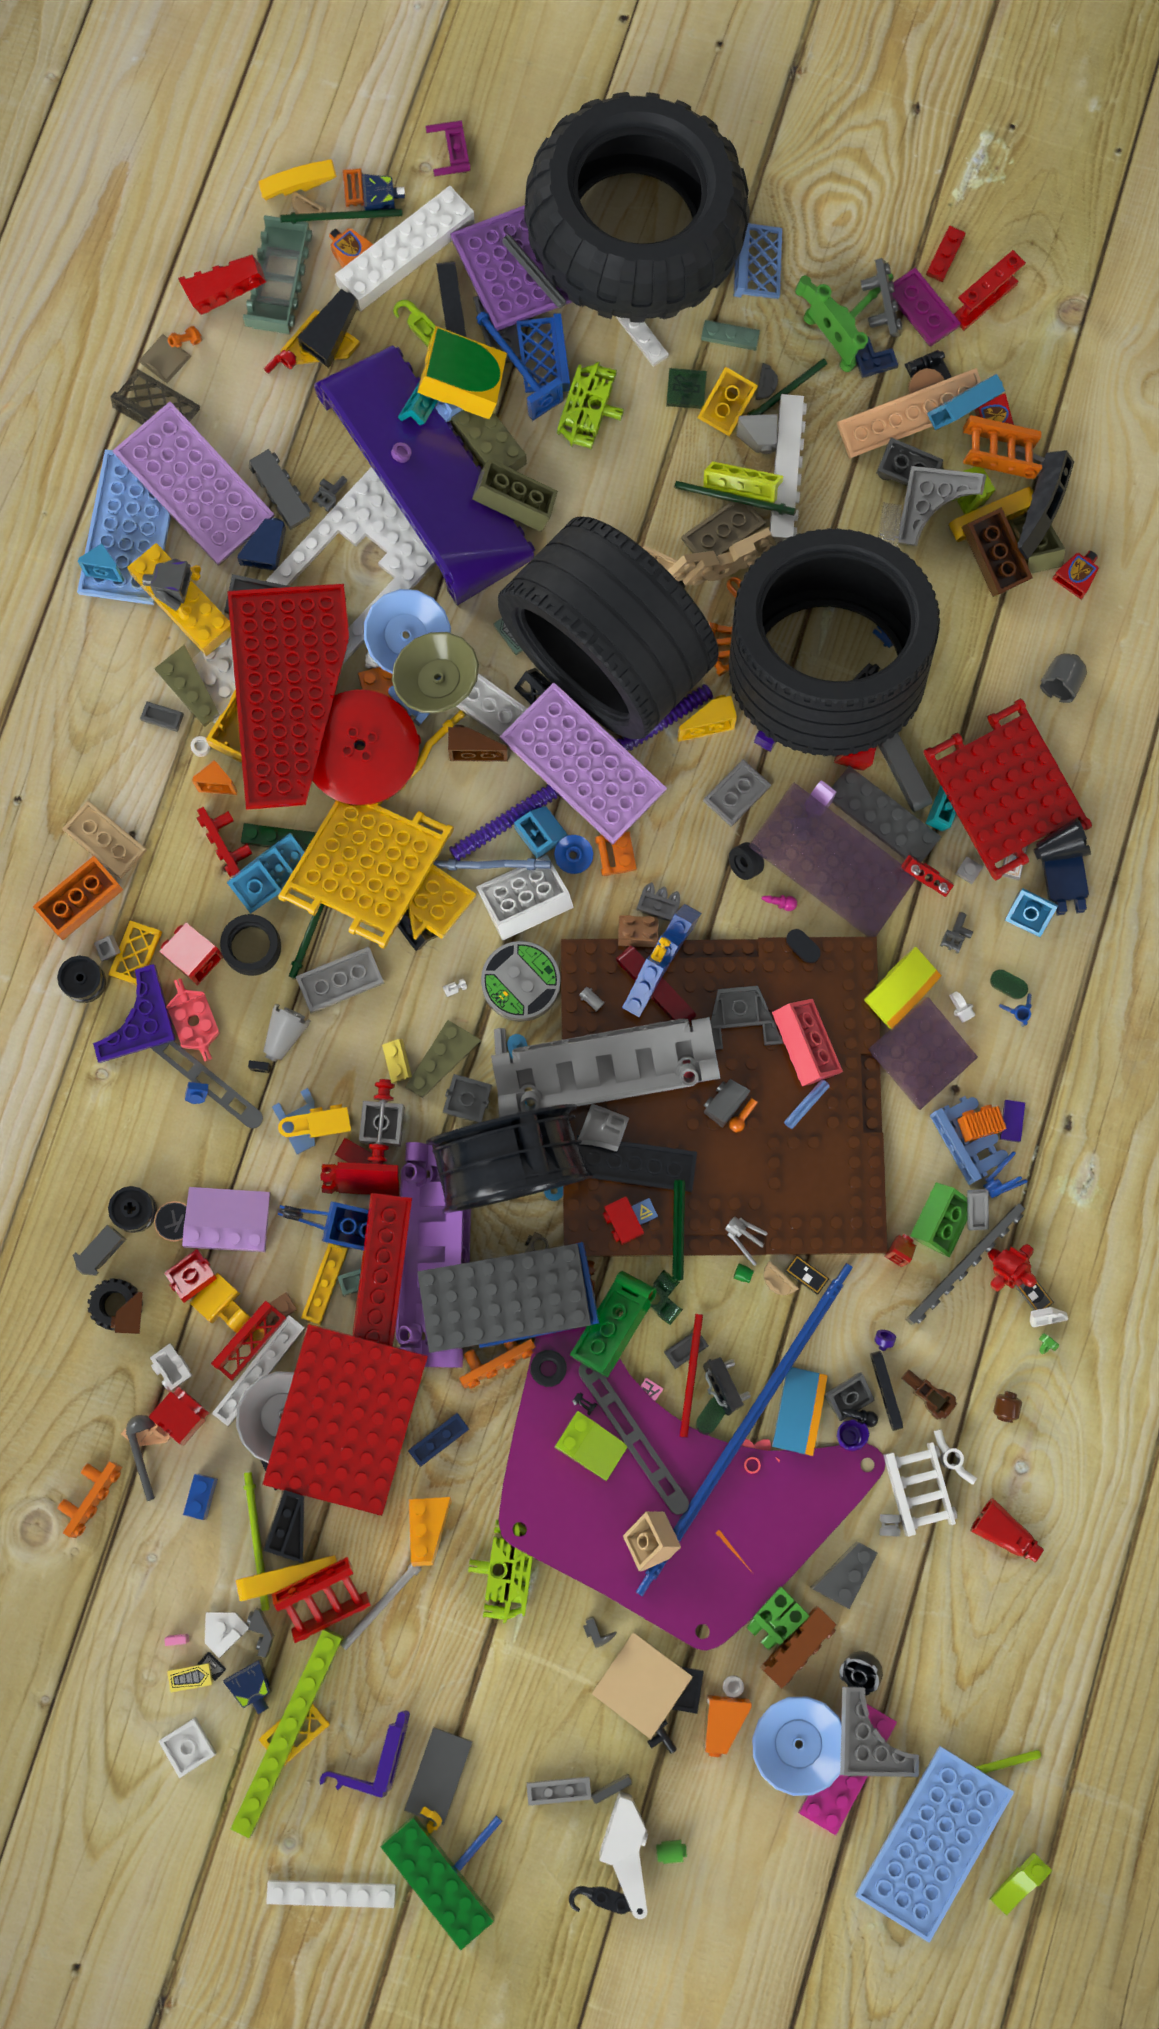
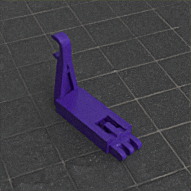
M407 1710L399 1712L396 1723L389 1724L374 1783L327 1771L321 1775L320 1785L324 1784L326 1777L329 1776L337 1779V1790L342 1786H346L380 1798L387 1796V1792L392 1789L410 1712Z

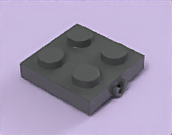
M454 1074L450 1088L447 1089L445 1094L447 1099L443 1113L477 1123L482 1122L485 1109H488L490 1102L488 1099L492 1084Z

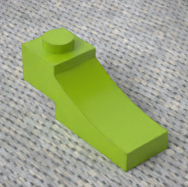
M1033 1852L1020 1868L1017 1867L990 1897V1900L1007 1916L1026 1895L1037 1886H1040L1052 1870Z

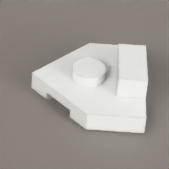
M206 1612L205 1644L220 1658L248 1630L249 1625L236 1612Z

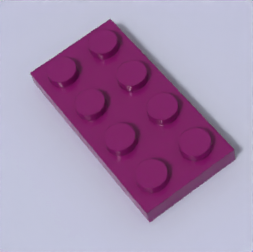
M916 267L893 282L895 292L892 293L893 300L896 299L900 311L929 347L960 327L961 323Z

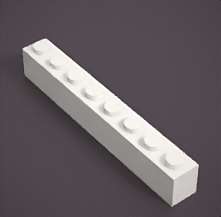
M781 394L774 474L782 475L783 482L778 487L775 504L780 505L784 503L788 507L795 508L796 503H799L800 499L797 485L800 486L801 474H798V468H802L803 456H799L800 450H803L804 439L801 438V432L804 433L805 421H802V415H806L807 403H803L804 396ZM796 509L795 516L788 514L779 515V512L771 511L770 532L776 544L790 536H796L797 527H794V521H798L799 510Z

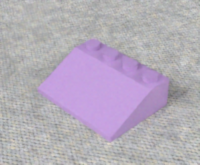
M189 1187L182 1246L184 1248L265 1253L270 1192Z

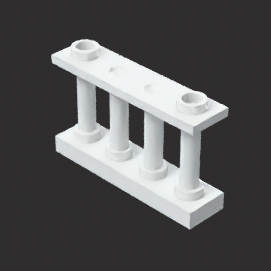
M933 1442L926 1443L928 1450L898 1458L894 1453L883 1455L899 1515H901L904 1533L908 1537L916 1535L915 1530L922 1525L945 1519L948 1520L949 1525L956 1524L957 1513L955 1507H951L938 1458H940L939 1448L937 1445L934 1446ZM928 1458L931 1459L932 1471L905 1478L903 1476L900 1477L898 1468H901V1465ZM936 1478L939 1491L912 1498L905 1496L904 1489L907 1488L906 1486ZM942 1499L945 1511L916 1519L911 1517L909 1509H912V1506Z

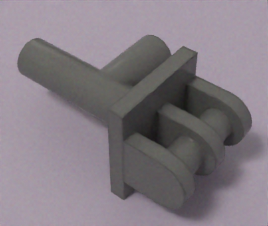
M341 476L334 485L322 479L319 491L314 495L312 502L319 503V507H324L325 511L329 512L336 505L335 494L345 485L347 479Z
M959 912L953 930L945 932L940 944L941 947L946 946L948 950L953 949L956 950V953H959L965 937L971 938L973 931L962 927L967 916L965 913Z

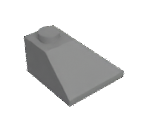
M777 414L739 416L736 436L756 453L770 454L775 452L777 446Z

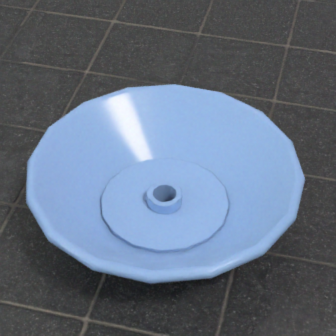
M398 589L384 594L371 606L364 622V641L370 657L381 669L393 674V665L401 650L412 640L430 632L451 633V626L445 610L433 597L418 590ZM403 632H407L409 634V638H404L402 635Z
M808 1696L787 1697L772 1704L758 1719L752 1737L753 1758L761 1776L776 1790L792 1796L814 1795L830 1787L838 1778L841 1760V1720L824 1702ZM797 1740L802 1741V1746L800 1748L795 1747V1742Z

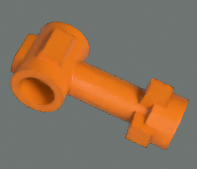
M191 326L185 330L186 334L171 333L168 336V343L171 347L176 346L177 348L181 347L182 342L190 341L192 345H197L202 341V336L195 326Z

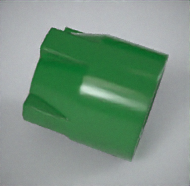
M739 1263L733 1279L750 1283L754 1270Z

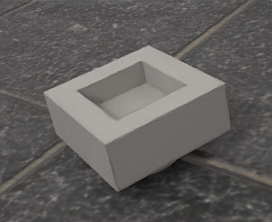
M966 857L957 870L956 875L972 884L983 866Z
M109 935L94 943L101 961L108 960L121 953L113 935Z

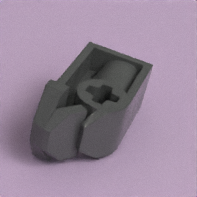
M106 1225L80 1255L77 1252L73 1254L76 1269L83 1275L97 1276L99 1274L97 1269H100L127 1239L112 1226Z

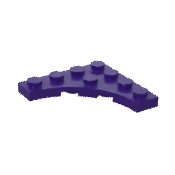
M152 964L135 970L137 997L125 1023L108 1037L93 1043L99 1063L176 1040L156 965Z

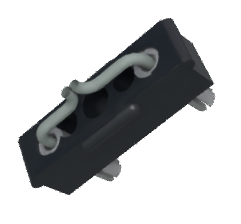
M721 1357L714 1360L709 1359L703 1364L706 1372L705 1377L709 1384L707 1391L709 1394L714 1395L717 1403L723 1407L725 1414L729 1416L744 1406L743 1401L749 1399L751 1395H748V1391L739 1395L727 1370L735 1365L733 1359L723 1362Z

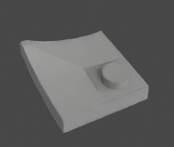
M591 1104L578 1138L582 1141L580 1144L599 1146L617 1152L629 1117Z

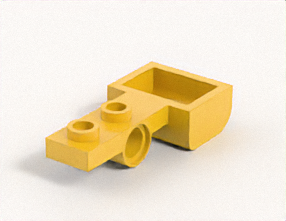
M217 1272L215 1275L218 1279L201 1290L189 1303L210 1323L213 1324L221 1317L233 1331L238 1333L251 1317L234 1302L241 1293ZM256 1329L253 1333V1341H261L264 1338V1329Z

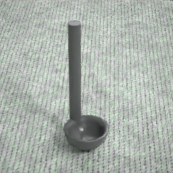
M136 1415L128 1421L126 1435L128 1436L146 1500L150 1501L155 1499L135 1433L152 1428L156 1424L147 1415Z

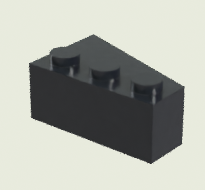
M283 1490L263 1551L303 1563L304 1496Z

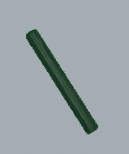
M684 1180L674 1181L672 1278L675 1281L683 1280Z

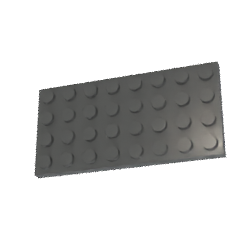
M578 1244L417 1271L429 1353L591 1326Z

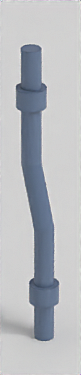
M535 858L492 861H458L456 859H449L448 861L435 860L434 865L438 868H448V870L503 867L527 868V870H536V868L551 869V861H536Z

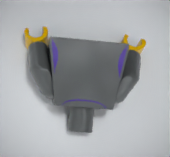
M178 559L158 563L155 565L153 574L143 575V585L150 586L157 599L173 610H179L180 618L187 620L189 615L184 611L190 614L192 608L189 605L182 606L181 603L185 602L190 579L194 581L200 579L201 567L198 565L191 567L187 561Z

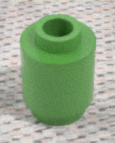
M681 1840L663 1841L661 1844H656L658 1862H663V1864L683 1862V1857H687L686 1844H682Z

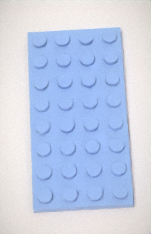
M105 449L85 554L102 543L117 564L124 582L88 577L81 570L77 592L79 595L154 605L155 601L135 581L127 567L155 543L165 551L171 515L113 453V450Z
M939 1746L860 1884L855 1896L930 1943L1013 1796L1014 1791L947 1749Z

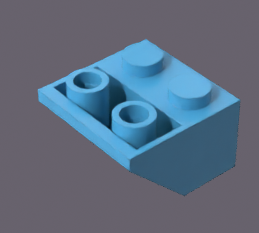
M547 806L532 810L514 822V829L537 859L556 847L562 838L568 836Z

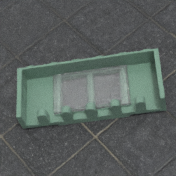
M264 215L265 230L261 231L262 245L257 250V257L266 283L250 290L251 298L247 299L246 303L248 312L247 315H243L245 327L290 334L291 327H294L295 324L294 311L298 309L299 303L297 294L301 293L302 281L300 279L301 275L304 276L305 274L304 260L309 255L308 242L312 240V230H310L308 222H296V224L291 222L281 223L279 217Z

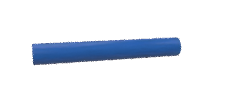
M497 1815L455 1863L454 1866L459 1871L462 1870L502 1823V1820Z

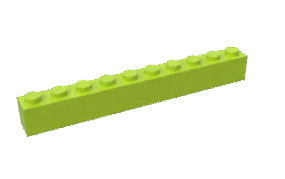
M327 1628L322 1630L230 1830L247 1838L253 1835L344 1636Z

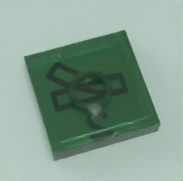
M669 368L666 406L702 409L705 399L707 371Z

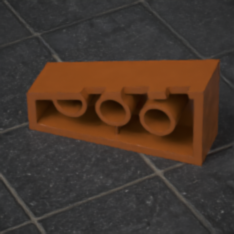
M817 1605L809 1613L810 1617L785 1639L760 1666L781 1689L792 1680L798 1670L805 1666L808 1662L807 1659L821 1648L823 1640L825 1638L829 1639L836 1631L834 1628L837 1624Z

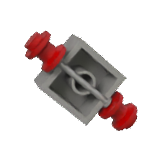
M379 1079V1082L375 1083V1087L379 1089L378 1094L374 1095L373 1099L379 1100V1102L363 1101L359 1141L361 1144H369L372 1156L368 1157L367 1161L371 1162V1164L387 1163L388 1159L384 1157V1151L389 1150V1146L401 1147L405 1107L403 1104L387 1103L388 1101H394V1097L390 1096V1090L395 1088V1084H392L389 1079Z

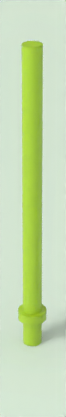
M252 1472L244 1473L245 1486L243 1488L246 1490L256 1572L260 1574L265 1572L254 1492L256 1484H253ZM268 1595L260 1596L261 1611L270 1610Z

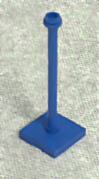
M486 312L479 313L476 317L477 323L480 326L484 325L535 391L527 397L528 416L531 420L534 421L563 402L562 381L557 377L541 388L489 321L490 315Z

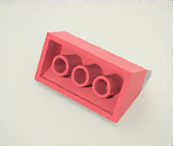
M813 999L789 1003L772 1012L802 1086L819 1082L822 1079L824 1080L843 1072Z

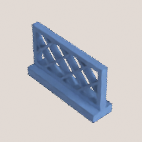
M748 223L742 250L735 260L734 297H741L743 294L779 299L782 228ZM750 230L757 231L760 236L754 240L750 235ZM775 233L777 234V240L772 242L766 235ZM762 238L769 245L764 250L757 243ZM752 246L760 252L755 257L749 252V248ZM771 248L776 253L774 259H771L766 253ZM760 256H763L768 261L764 267L757 261ZM751 263L759 269L755 274L748 269ZM770 265L776 270V274L772 277L765 270ZM760 273L768 279L763 284L756 278ZM753 280L758 288L756 290L748 289V282ZM771 283L775 287V292H769L765 286Z

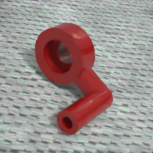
M282 350L263 369L269 374L280 362L288 369H292L297 364L296 356L290 350Z

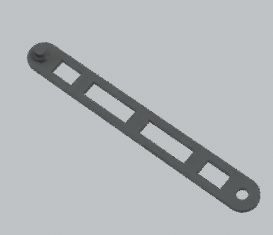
M171 1041L151 1048L190 1081L201 1083L196 1078L203 1071L227 1090L221 1099L209 1089L207 1094L244 1125L253 1129L262 1124L263 1115L257 1108L177 1043ZM169 1044L194 1064L188 1072L163 1052ZM234 1098L247 1107L241 1115L229 1106Z
M581 1364L579 1376L669 1510L677 1515L686 1512L689 1506L688 1499L605 1376L591 1369L592 1374L588 1375L586 1369L589 1367ZM598 1379H600L609 1392L602 1398L592 1385ZM614 1401L634 1429L628 1435L624 1433L607 1407ZM639 1439L660 1468L654 1473H651L633 1446V1443ZM664 1477L667 1478L675 1490L669 1496L666 1495L658 1483Z

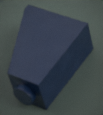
M265 518L238 554L239 564L241 566L275 571L279 566L286 532L284 521L278 518Z

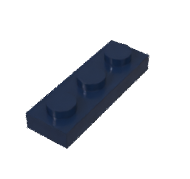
M456 1413L409 1449L408 1452L419 1467H421L470 1429L460 1415Z

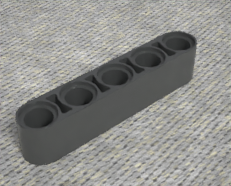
M896 732L893 738L887 739L885 743H880L878 746L908 805L913 812H916L931 805L932 798L904 743Z

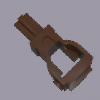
M909 1369L901 1378L914 1389L913 1394L924 1401L926 1409L936 1420L945 1419L957 1405V1402H955L957 1399L951 1392L936 1389L927 1379L922 1381ZM932 1391L938 1393L944 1399L948 1398L937 1412L936 1409L938 1407L927 1399Z

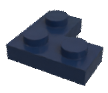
M869 337L865 348L859 349L855 356L862 378L898 368L893 348L875 353Z

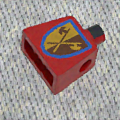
M1006 393L1000 394L974 409L975 416L1014 425Z
M1088 551L1085 556L1076 553L1057 570L1052 580L1082 600L1099 569L1094 564L1098 558L1097 554L1093 551Z

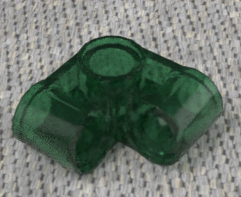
M663 1270L653 1283V1287L657 1289L659 1302L652 1304L650 1309L667 1324L671 1325L683 1309L672 1302L668 1296L680 1282L673 1280L672 1275Z

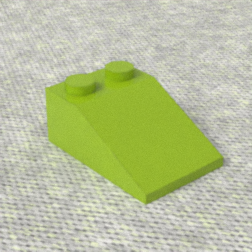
M577 1411L555 1445V1448L607 1481L626 1451L627 1446L603 1427Z

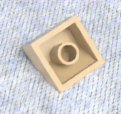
M646 1511L623 1535L639 1571H644L670 1559L681 1547L665 1512Z

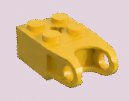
M342 1104L331 1105L330 1110L325 1111L322 1110V1107L310 1109V1113L283 1118L278 1125V1130L284 1137L309 1134L310 1138L349 1132L351 1127L348 1109L343 1107ZM291 1122L294 1125V1130L291 1133L284 1132L282 1129L283 1123Z

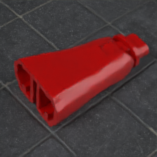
M991 1498L981 1511L983 1516L976 1518L970 1531L1014 1555L1037 1562L1044 1548L1038 1545V1541L1034 1540L1026 1528L1015 1520L995 1499Z

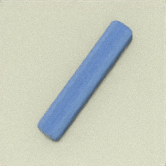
M820 1080L785 1120V1125L793 1129L830 1085L825 1080Z

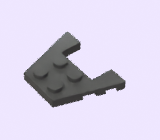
M758 986L718 989L710 1022L715 1050H723L721 1029L762 1025L764 1046L783 1044V1040L778 1033L775 1022L769 1013Z

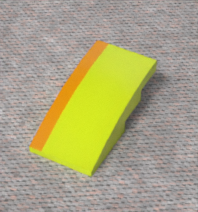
M914 947L887 973L888 975L876 985V988L864 998V1001L889 1029H892L942 976L917 947Z

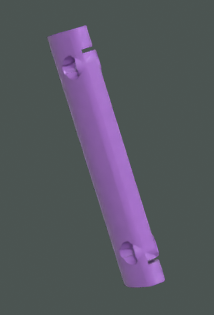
M407 1142L405 1151L406 1164L401 1169L400 1196L411 1197L412 1204L396 1320V1339L399 1345H401L400 1348L427 1355L425 1367L463 1368V1349L457 1348L429 1353L417 1271L470 1262L471 1209L443 1213L445 1198L440 1178H438L439 1173L434 1153H432V1145L420 1142ZM427 1170L430 1171V1178H427ZM422 1332H425V1340H422Z

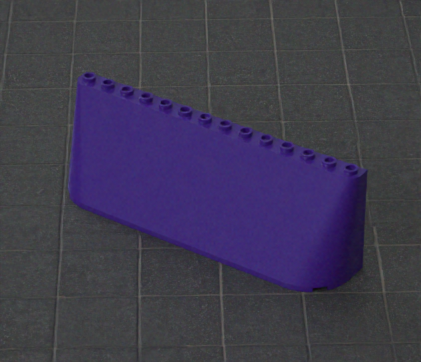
M392 345L319 380L314 384L316 395L326 411L330 408L334 410L436 562L445 579L447 591L458 606L529 563L534 558L533 552L535 548L530 541H526L524 538L525 533L520 526H516L514 523L515 519L472 500L482 469L479 465L476 466L473 463L474 458L469 451H465L463 441L459 436L454 435L451 423L444 420L436 407H434L426 422L421 426L411 416L403 421L398 418L420 382V378L414 376L412 373L413 368L408 361L405 362L402 358L404 356L400 348H395ZM399 442L407 444L412 451L409 460L404 463L396 461L391 455L393 446Z

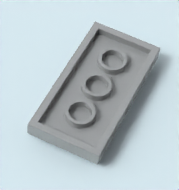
M369 946L296 976L311 1014L384 984Z

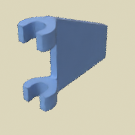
M308 1088L301 1091L307 1103L305 1106L287 1115L280 1103L272 1106L279 1121L286 1117L310 1113V1109L315 1108V1101ZM291 1122L283 1123L282 1127L286 1133H291L294 1130V1125ZM309 1134L288 1137L296 1154L315 1146V1137L310 1138Z

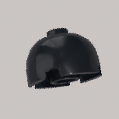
M865 1651L851 1653L844 1660L839 1671L840 1679L842 1682L843 1680L848 1685L847 1687L865 1688V1696L878 1689L883 1677L882 1665L873 1654Z

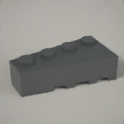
M267 449L249 460V469L252 474L257 473L255 475L261 487H266L268 498L273 504L276 503L278 513L289 529L292 530L310 519L309 513L311 510L306 502L302 503L299 498L301 494L295 485L292 486L289 482L290 476L285 469L282 470L279 466L280 460L276 453H271Z

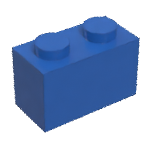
M194 1474L183 1515L200 1520L207 1519L217 1478Z

